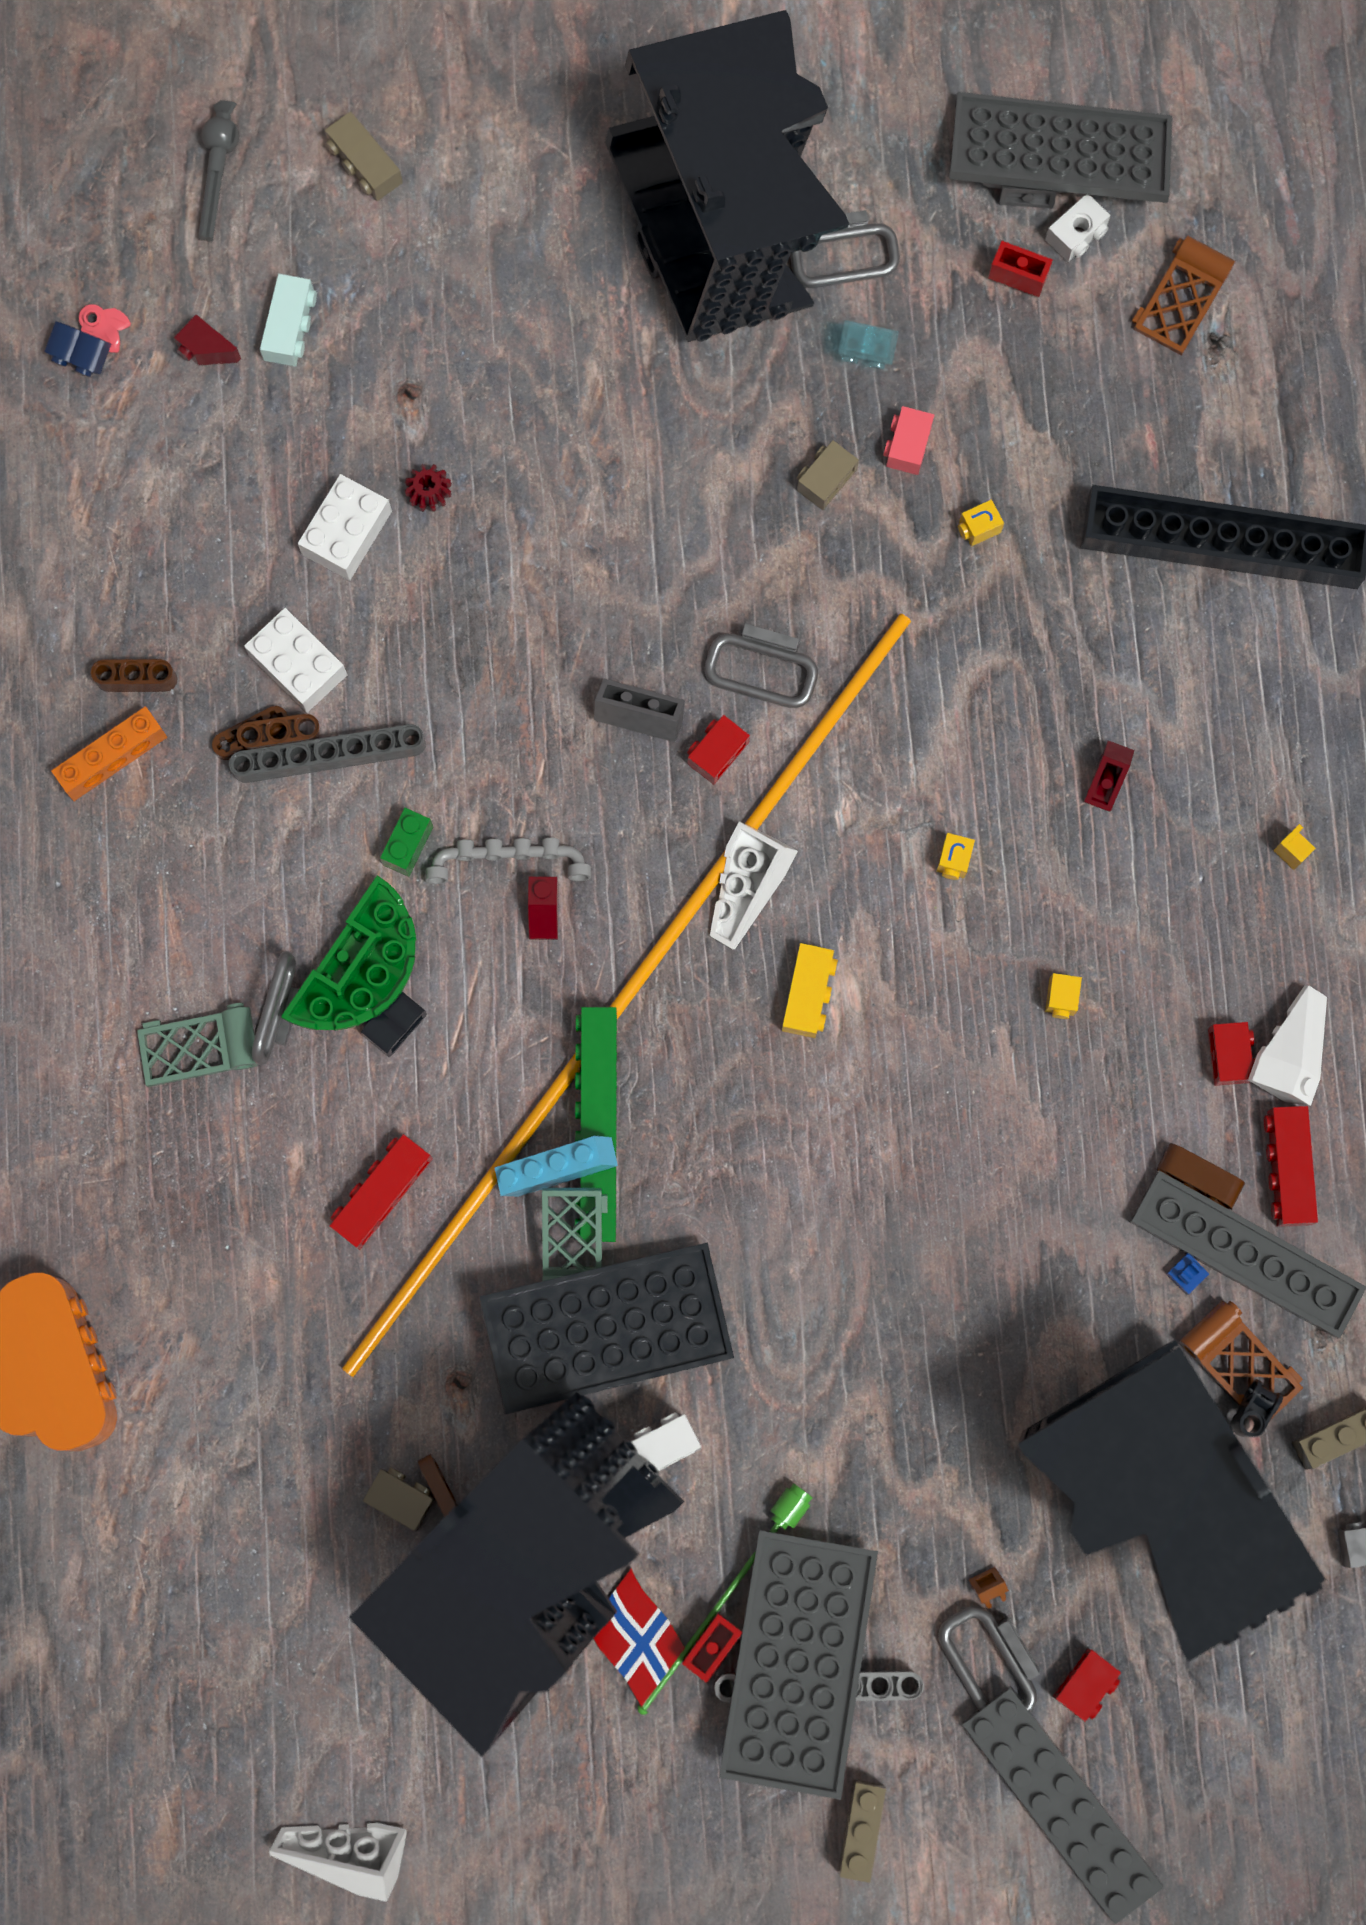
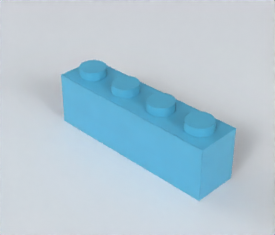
M593 1136L495 1167L500 1195L519 1197L542 1190V1188H548L618 1166L612 1137Z

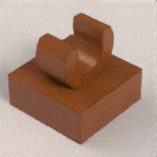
M996 1567L969 1579L974 1593L988 1609L992 1608L990 1600L999 1596L1002 1602L1006 1601L1005 1593L1009 1590Z

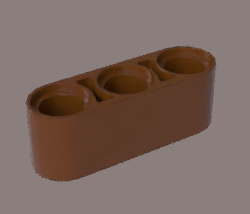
M162 659L99 660L91 668V677L97 686L105 692H167L176 686L178 680L177 674L170 663ZM161 671L169 672L164 680H156L157 675ZM104 672H112V676L108 680H100ZM132 672H141L136 680H128Z
M311 714L244 723L238 728L237 739L246 750L314 740L320 735V725L316 717ZM310 721L315 725V730L312 734L304 735L299 731V727L303 722ZM279 725L287 729L284 738L275 739L271 736V731L275 726ZM246 731H257L258 739L251 744L244 742L243 735Z
M1172 1143L1169 1144L1157 1167V1171L1165 1173L1230 1210L1233 1209L1245 1185V1182L1235 1175Z

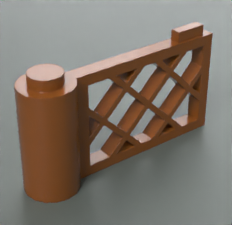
M1187 235L1185 240L1179 238L1172 251L1176 256L1147 307L1145 309L1140 307L1132 320V323L1136 324L1135 331L1181 356L1236 262L1234 259ZM1177 268L1185 272L1189 282L1174 286L1172 279L1174 270ZM1167 282H1169L1170 287L1165 288ZM1205 283L1214 288L1209 296L1198 298L1195 285ZM1190 287L1194 300L1180 303L1176 291ZM1172 292L1175 305L1161 309L1158 300L1159 296ZM1206 302L1203 308H1201L1200 303ZM1154 305H1155V306H1156V310L1151 311L1152 308H1153ZM1196 305L1197 319L1185 322L1182 308ZM1177 310L1181 323L1166 327L1163 313ZM1158 315L1162 328L1152 331L1143 326L1147 318ZM1192 325L1190 331L1188 332L1187 326ZM1183 329L1185 339L1181 346L1170 340L1169 331Z
M1221 1301L1179 1342L1184 1350L1202 1365L1239 1406L1245 1394H1237L1233 1389V1376L1248 1377V1388L1254 1381V1377L1269 1378V1390L1273 1393L1274 1378H1285L1293 1388L1283 1396V1401L1279 1409L1272 1416L1273 1418L1303 1389L1300 1385L1303 1379L1291 1366L1286 1369L1249 1330L1240 1318L1241 1310L1233 1302L1225 1303ZM1241 1332L1249 1339V1352H1234V1339ZM1228 1346V1352L1222 1351ZM1254 1346H1255L1261 1353H1254ZM1217 1355H1228V1373L1217 1372L1210 1362ZM1234 1355L1249 1356L1248 1373H1233ZM1254 1356H1264L1269 1361V1374H1254ZM1275 1369H1276L1281 1375H1276V1374H1275ZM1222 1376H1228V1383Z

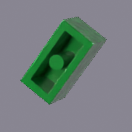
M404 808L380 857L383 866L410 877L433 829L431 819Z

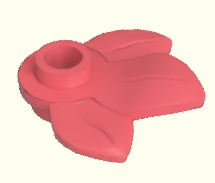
M90 304L85 306L79 314V322L82 326L81 331L112 343L109 352H119L120 337L118 331L131 326L130 320L124 313L115 308L103 310L98 305ZM92 313L97 315V320L94 323L88 321V316Z

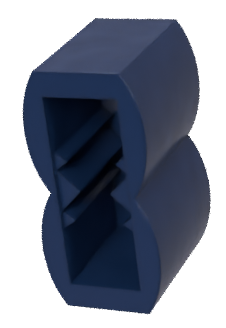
M55 321L44 352L52 355L51 361L65 367L69 362L76 365V372L91 377L92 372L101 374L112 343L67 324Z

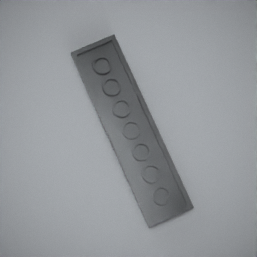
M1161 1171L1156 1173L1130 1223L1185 1254L1191 1255L1194 1259L1336 1339L1341 1338L1366 1290L1365 1285Z
M1011 1686L963 1722L965 1729L1114 1924H1117L1164 1888L1155 1873Z

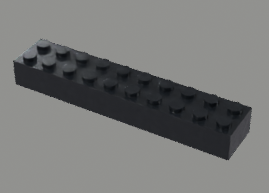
M1092 485L1088 495L1081 549L1358 589L1366 579L1365 524L1100 485Z

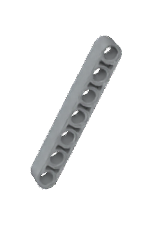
M909 1670L860 1671L856 1701L914 1700L923 1692V1680L918 1674ZM736 1672L723 1673L715 1681V1694L723 1702L731 1703L732 1695H723L719 1691L720 1683L725 1679H731L735 1682ZM877 1677H883L887 1682V1688L881 1694H875L871 1690V1682ZM914 1677L917 1682V1688L912 1693H904L901 1689L903 1679Z

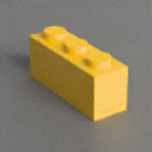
M800 943L782 1027L783 1032L816 1038L817 1031L823 1032L826 1015L821 1014L823 1003L829 1004L832 987L827 986L829 975L835 976L838 959H833L834 950Z

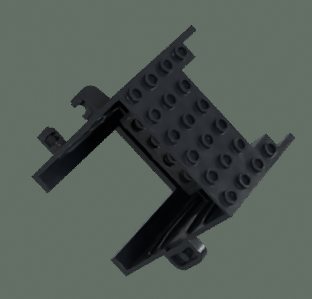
M787 10L629 49L625 68L628 75H638L654 116L609 127L605 144L638 221L636 241L648 272L653 279L661 277L687 342L694 340L702 342L709 339L712 335L719 333L730 334L740 327H754L762 321L768 319L779 320L789 313L813 307L814 301L810 294L786 265L790 254L800 250L807 252L814 249L818 245L821 235L846 229L849 226V222L843 210L801 158L813 125L823 122L828 105L820 87L797 74L791 20Z
M1175 1339L1022 1431L1017 1445L1023 1455L1074 1501L1071 1533L1085 1555L1098 1552L1141 1535H1147L1179 1645L1188 1662L1220 1643H1223L1224 1646L1233 1643L1241 1637L1238 1632L1249 1626L1252 1630L1260 1627L1268 1621L1266 1616L1275 1610L1283 1613L1296 1604L1294 1599L1304 1593L1306 1597H1309L1323 1588L1321 1583L1326 1581L1324 1575Z
M578 1392L528 1433L411 1551L410 1555L348 1617L481 1757L494 1745L538 1692L549 1691L567 1673L575 1660L617 1613L616 1608L598 1584V1581L628 1566L639 1555L625 1538L675 1512L685 1502L659 1476L658 1469L652 1463L645 1462L638 1454L635 1445L629 1440L623 1439L616 1432L615 1425L609 1419L602 1418L594 1409L592 1401Z

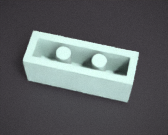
M278 274L260 347L264 361L296 367L298 357L302 358L305 348V342L302 341L304 332L308 333L311 323V317L308 316L310 307L315 306L317 292L314 291L310 279Z

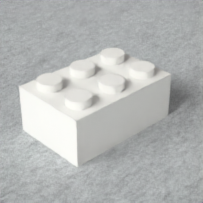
M340 474L298 542L301 554L350 581L392 512L389 500Z
M286 608L244 645L248 655L306 713L347 676L344 665Z
M677 1412L660 1420L661 1427L652 1431L650 1426L633 1434L636 1440L632 1441V1443L637 1448L638 1454L645 1462L652 1463L658 1471L701 1449V1445L685 1414L679 1417Z

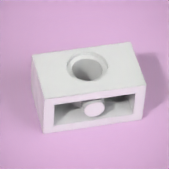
M1086 194L1049 227L1045 241L1067 262L1075 256L1079 258L1089 248V243L1094 238L1099 240L1107 232L1110 214L1090 195ZM1081 227L1085 232H1078L1074 228Z

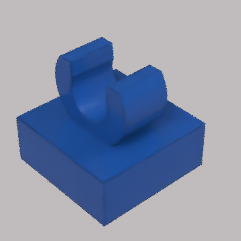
M1186 1254L1166 1275L1188 1295L1209 1273L1191 1255Z

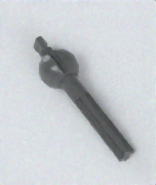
M220 100L214 104L216 116L209 119L202 129V141L205 147L210 150L198 239L212 242L214 237L226 154L234 151L240 140L237 125L231 121V114L237 105L233 101Z

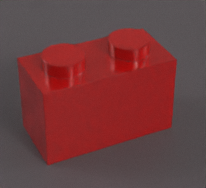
M1001 241L988 279L1040 297L1053 259Z
M725 715L719 721L714 719L706 728L705 733L707 735L701 742L696 740L687 751L689 755L688 765L713 785H715L750 741V735Z
M1248 1022L1213 1024L1208 1029L1214 1086L1250 1083L1248 1079L1256 1058H1252L1251 1047L1254 1046V1033L1252 1029L1248 1028Z
M718 1614L682 1664L708 1683L743 1632Z
M1087 1648L1052 1697L1084 1722L1088 1718L1093 1720L1103 1706L1100 1701L1105 1694L1111 1695L1120 1683L1118 1676L1121 1672L1092 1649Z

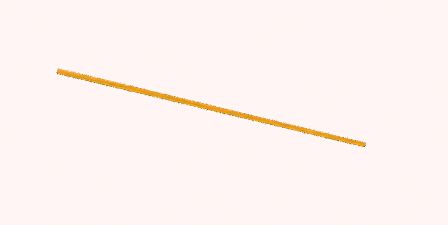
M901 613L898 615L745 822L746 825L757 830L911 623L907 616ZM725 851L609 1006L617 1008V1020L719 883L725 868ZM576 1052L342 1367V1370L350 1376L354 1377L497 1184L495 1167L514 1161L573 1081L576 1072L581 1070V1061H576Z

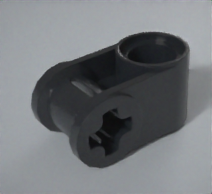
M1254 1380L1247 1389L1243 1401L1232 1418L1233 1431L1241 1437H1258L1262 1435L1272 1416L1279 1409L1283 1401V1395L1279 1392L1273 1393L1262 1386L1260 1380ZM1247 1416H1250L1254 1422L1253 1429L1250 1432L1244 1428V1420Z

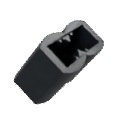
M402 991L385 1011L377 1017L362 1023L363 1030L361 1033L386 1056L391 1057L423 1021L427 1013Z

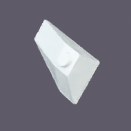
M738 822L725 849L724 873L720 877L719 883H722L719 900L715 904L710 936L726 946L736 949L785 877L798 851L770 835L742 822Z
M1304 985L1287 1010L1288 1017L1281 1026L1275 1027L1272 1032L1274 1037L1268 1046H1262L1258 1052L1248 1081L1284 1102L1311 1106L1321 1076L1327 997L1308 985Z
M367 1823L366 1828H349V1824H341L339 1829L322 1830L319 1826L282 1827L269 1852L271 1856L354 1894L387 1902L398 1879L407 1833L406 1829L381 1823Z

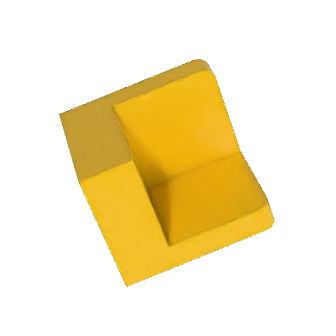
M1300 824L1273 850L1293 870L1316 849L1299 833L1303 829Z

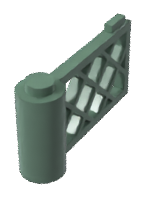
M234 1003L227 1005V1010L218 1014L161 1025L160 1020L142 1023L143 1029L137 1030L146 1086L152 1087L230 1070H244L258 1066L252 1059L255 1035L250 1008L244 1007V1003ZM217 1022L218 1032L212 1041L200 1034L207 1023ZM198 1025L195 1030L191 1028V1026ZM187 1028L193 1033L184 1047L172 1040L178 1029ZM170 1031L168 1035H165L164 1033H162V1032ZM158 1033L165 1040L158 1050L154 1052L148 1048L146 1036ZM197 1036L209 1044L200 1058L188 1051ZM219 1040H220V1047L216 1045V1043H217ZM169 1042L181 1049L172 1064L160 1056ZM213 1048L222 1053L223 1065L211 1067L204 1062ZM149 1053L153 1055L151 1060L149 1058ZM185 1054L197 1060L189 1072H182L176 1067ZM159 1059L168 1065L169 1068L163 1077L153 1079L151 1068ZM201 1065L207 1067L204 1069H199ZM174 1070L179 1073L171 1075Z
M542 1188L543 1281L602 1267V1213L608 1212L607 1194H602V1188ZM548 1196H561L568 1204L557 1214L548 1206ZM568 1196H576V1197L572 1200V1199L569 1198ZM583 1196H595V1207L588 1214L576 1204ZM571 1207L583 1217L573 1228L561 1218ZM595 1213L596 1222L591 1218ZM549 1214L553 1217V1219L550 1222ZM586 1221L596 1230V1234L588 1242L576 1232ZM556 1222H559L568 1231L558 1242L549 1234V1228ZM571 1236L583 1245L573 1256L561 1246ZM595 1241L596 1250L591 1246ZM549 1242L553 1245V1247L550 1250ZM557 1249L568 1259L562 1267H549V1257ZM588 1250L596 1258V1267H583L576 1259Z

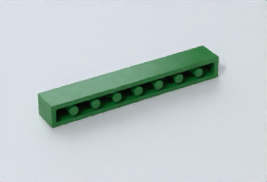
M581 1007V1014H576V1032H581V1043H576V1061H581V1072H576L575 1076L576 1090H581V1101L575 1102V1119H581V1131H575V1142L593 1136L612 1137L617 1159V1008ZM616 1167L581 1177V1188H602V1194H607L608 1212L602 1213V1242H616ZM583 1196L576 1204L588 1214L595 1207V1196ZM596 1213L591 1217L595 1222ZM581 1215L580 1218H575V1225L583 1218ZM587 1221L576 1231L586 1242L596 1234V1230Z

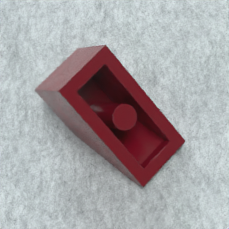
M197 314L174 337L179 355L188 362L193 360L199 366L238 363L241 360L237 347Z
M1109 740L1107 741L1086 794L1085 803L1111 812L1130 768L1135 750Z
M529 876V940H558V877Z

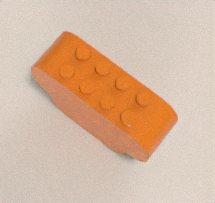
M27 1274L12 1280L0 1291V1429L12 1435L38 1436L44 1445L54 1450L79 1452L103 1443L113 1433L117 1423V1409L114 1403L117 1394L112 1382L107 1383L104 1371H107V1365L103 1355H98L94 1344L98 1343L94 1328L92 1326L88 1327L85 1318L88 1315V1309L84 1300L78 1298L75 1289L68 1282L49 1274Z

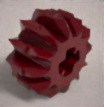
M422 464L420 472L412 469L411 475L413 478H406L405 484L408 488L405 489L406 497H411L410 504L412 506L419 504L422 512L427 506H430L431 510L435 512L437 503L445 507L446 502L444 498L451 497V490L448 488L452 486L450 479L446 478L447 474L444 469L437 472V466L433 464L427 470L426 466ZM427 485H432L433 489L429 487V491H425L424 487L427 489Z

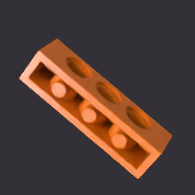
M145 706L51 770V772L69 797L76 801L168 737Z

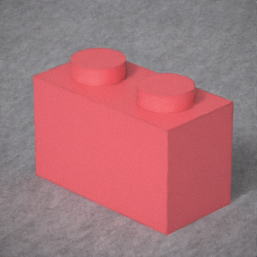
M902 406L900 416L894 414L890 431L895 432L893 441L887 440L883 456L888 457L886 467L915 475L919 474L935 414Z

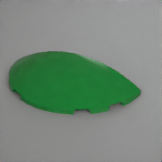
M378 875L375 877L346 920V927L316 971L313 969L282 1014V1019L311 1030L337 1031L349 1029L380 1015L402 993L408 983L415 963L416 933L412 917H410L403 904V899L384 879Z

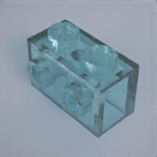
M844 320L836 355L842 356L841 361L858 364L859 359L869 361L868 367L884 370L885 365L890 366L893 363L899 331Z

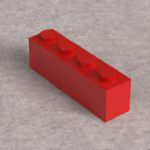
M1308 1106L1273 1107L1264 1116V1130L1266 1133H1269L1270 1144L1266 1146L1267 1161L1272 1164V1173H1269L1268 1182L1270 1191H1274L1275 1202L1271 1203L1272 1219L1276 1220L1277 1227L1314 1225L1318 1223Z
M404 1134L400 1139L395 1137L386 1148L388 1154L382 1161L376 1160L367 1172L370 1175L363 1185L359 1182L349 1194L351 1200L345 1207L339 1206L330 1218L333 1221L330 1227L359 1250L362 1249L433 1160L430 1154Z

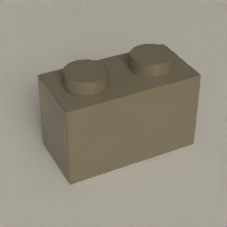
M834 440L827 447L823 445L814 457L815 462L810 468L805 466L797 476V480H799L797 491L821 510L827 507L858 469L859 459Z
M390 1467L388 1472L381 1469L363 1502L408 1528L417 1531L435 1498L429 1496L431 1490L418 1482L414 1486L403 1481L406 1475Z

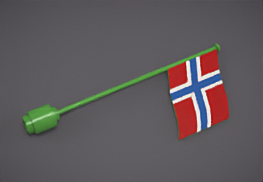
M794 1483L790 1489L786 1488L770 1509L774 1513L771 1519L776 1523L769 1532L776 1533L780 1526L785 1530L788 1526L795 1528L811 1506L808 1503L813 1497ZM756 1550L686 1646L683 1645L669 1619L642 1589L632 1568L610 1596L609 1600L616 1608L617 1613L600 1630L594 1640L603 1654L627 1681L640 1704L638 1705V1712L641 1715L648 1713L647 1709L751 1568L754 1563Z

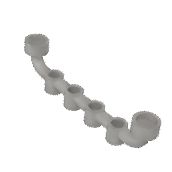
M520 838L515 839L514 846L502 847V841L499 839L486 840L485 847H474V841L459 840L457 841V848L443 849L436 854L432 861V866L425 870V881L429 884L447 883L448 869L443 867V864L450 859L472 861L473 859L486 858L487 860L497 861L502 858L528 860L531 857H543L544 859L569 857L574 863L568 866V879L572 881H587L591 879V866L585 864L584 857L579 850L572 846L559 845V839L557 838L543 839L542 846H531V840Z

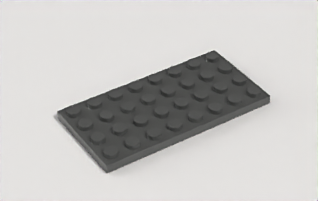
M958 92L949 179L1168 203L1170 196L1173 115Z
M759 1530L719 1778L841 1800L878 1551Z

